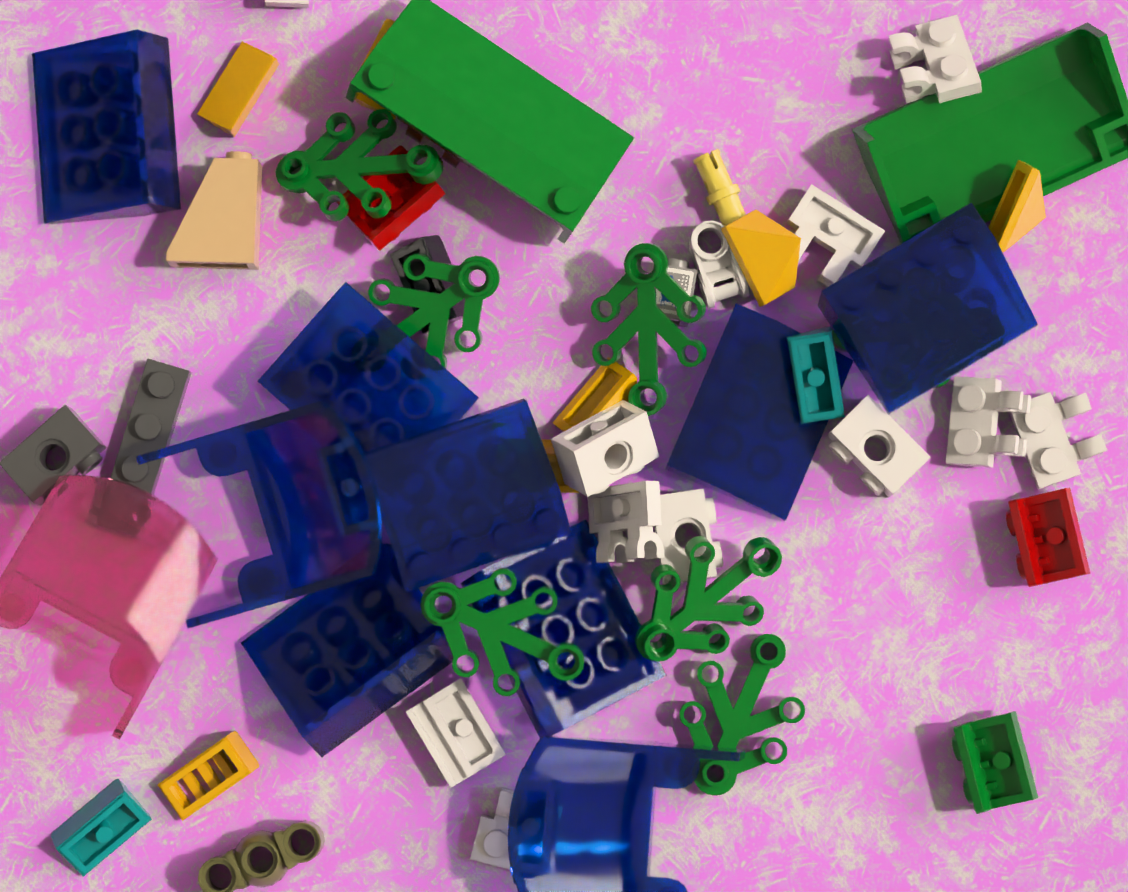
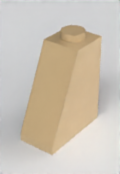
M231 151L226 152V158L213 159L166 252V261L171 267L259 270L263 167L258 159H252L251 153Z

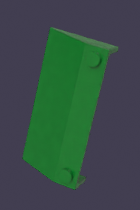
M430 0L410 1L352 79L346 94V99L353 103L360 92L559 224L563 231L557 239L564 244L635 138Z
M1087 22L979 71L978 74L982 87V92L943 103H939L937 95L934 93L852 129L868 174L908 257L992 220L1018 160L1026 162L1040 171L1043 196L1128 158V98L1106 33Z

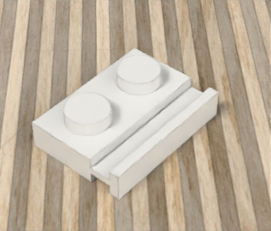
M461 678L405 711L450 788L506 755Z

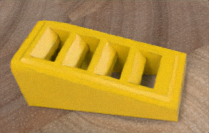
M233 731L157 785L183 821L259 768V763L240 735ZM223 749H224V751L226 752V754L228 755V757L231 759V761L233 762V764L235 765V767L237 768L238 771H236L235 768L233 767V765L230 763V761L228 760V758L226 757V755H225L224 752L222 751ZM213 759L226 778L225 781L221 782L207 760ZM194 769L198 770L211 790L206 793L192 771ZM181 778L197 799L195 802L191 803L178 785L177 781Z

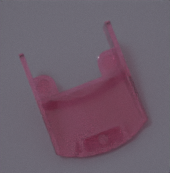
M61 475L0 577V627L16 629L25 625L33 616L39 603L43 601L120 642L121 645L110 664V678L119 690L132 696L112 733L113 737L120 740L218 559L196 527L179 511L155 495L134 485L108 477Z

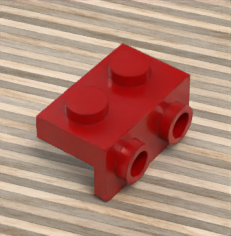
M399 145L388 155L407 154L408 151L402 145ZM409 173L363 176L362 178L372 188L382 189L391 201L390 211L382 218L370 217L363 208L361 201L349 190L342 195L349 204L348 218L380 251L391 241L395 240L418 217L430 210L446 193L436 181L430 184H419L413 180ZM382 199L374 200L370 207L375 208L379 206Z
M1070 488L1014 499L1008 502L1010 510L1006 512L1007 526L1011 535L1016 536L1020 551L1016 555L1017 568L1021 578L1027 580L1029 587L1091 574Z

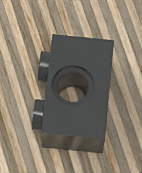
M64 405L1 460L0 466L33 503L43 505L47 501L51 505L67 493L70 487L66 483L80 472L84 476L99 465L103 460L100 453L107 447L71 407ZM62 447L66 453L64 465L57 470H50L46 464L47 454L53 448Z

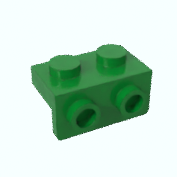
M1016 711L966 722L954 727L955 735L952 737L953 751L957 760L962 761L966 775L963 781L964 794L970 805L973 804L976 814L1038 798Z

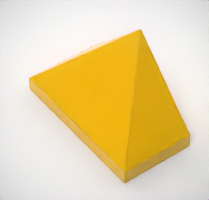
M1017 161L983 239L995 249L1005 252L1046 218L1039 170L1026 162Z
M758 210L751 211L720 228L759 307L768 304L795 288L801 243L800 237Z
M617 362L609 366L601 365L553 421V424L564 432L621 400L629 402V391L637 384V377Z

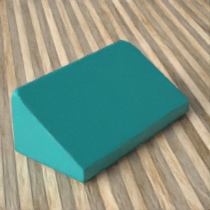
M831 326L787 337L801 424L845 417Z
M116 779L54 830L51 838L55 849L84 877L151 821L152 818L119 779Z

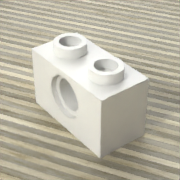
M869 395L827 435L833 441L829 445L831 451L846 465L853 461L864 472L860 476L862 482L877 496L882 492L888 497L892 496L931 458ZM877 438L885 444L886 456L883 460L873 461L866 456L864 444L867 439Z
M625 400L619 401L551 438L564 483L587 497L604 492L613 482L626 475L638 473L646 464L659 457L647 412Z
M704 488L660 495L662 526L654 527V531L660 537L664 548V558L659 559V564L672 566L680 576L681 583L687 582L690 560L685 554V548H682L676 542L675 532L682 525H692L698 530L699 535L707 538L715 549V557L709 564L707 579L717 577L716 568L723 567V556L720 541L712 542L709 524L717 523L713 497L705 498ZM706 546L697 548L694 556H701L705 552ZM672 575L662 577L663 585L671 580Z

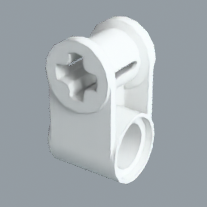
M713 220L704 221L699 224L692 232L688 243L695 269L698 270L697 281L707 309L714 308L715 302L741 295L745 298L750 296L748 283L720 229L724 225ZM710 231L718 235L721 240L720 250L711 254L702 251L697 241L701 233ZM726 281H732L731 283H728V284H725V285H722V286H719V287H714V285H717V284H720V283H723V282H726Z

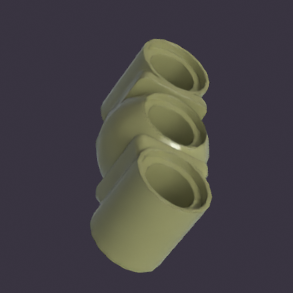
M306 820L296 822L287 829H280L275 832L264 830L251 832L241 839L236 848L224 855L215 856L202 865L198 874L199 886L203 892H233L236 889H244L250 885L261 888L272 886L280 881L289 869H292L299 863L308 862L320 854L325 842L324 833L317 824ZM304 829L313 835L315 844L310 853L302 854L293 848L291 840L296 830ZM261 846L270 850L273 855V864L269 870L260 871L252 865L251 853L254 848ZM215 864L225 865L231 871L232 880L227 888H218L211 882L210 870Z

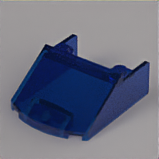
M324 401L136 456L137 463L140 465L197 449L203 468L212 475L218 477L229 476L248 470L273 553L245 564L240 570L237 581L242 600L202 611L186 619L187 628L369 577L376 572L381 550L382 519L375 479L356 437L343 419Z
M542 736L520 772L510 807L508 853L511 875L518 892H688L686 886L679 880L650 876L656 787L670 789L685 788L697 778L700 769V759L741 761L745 758V749L662 743L659 741Z

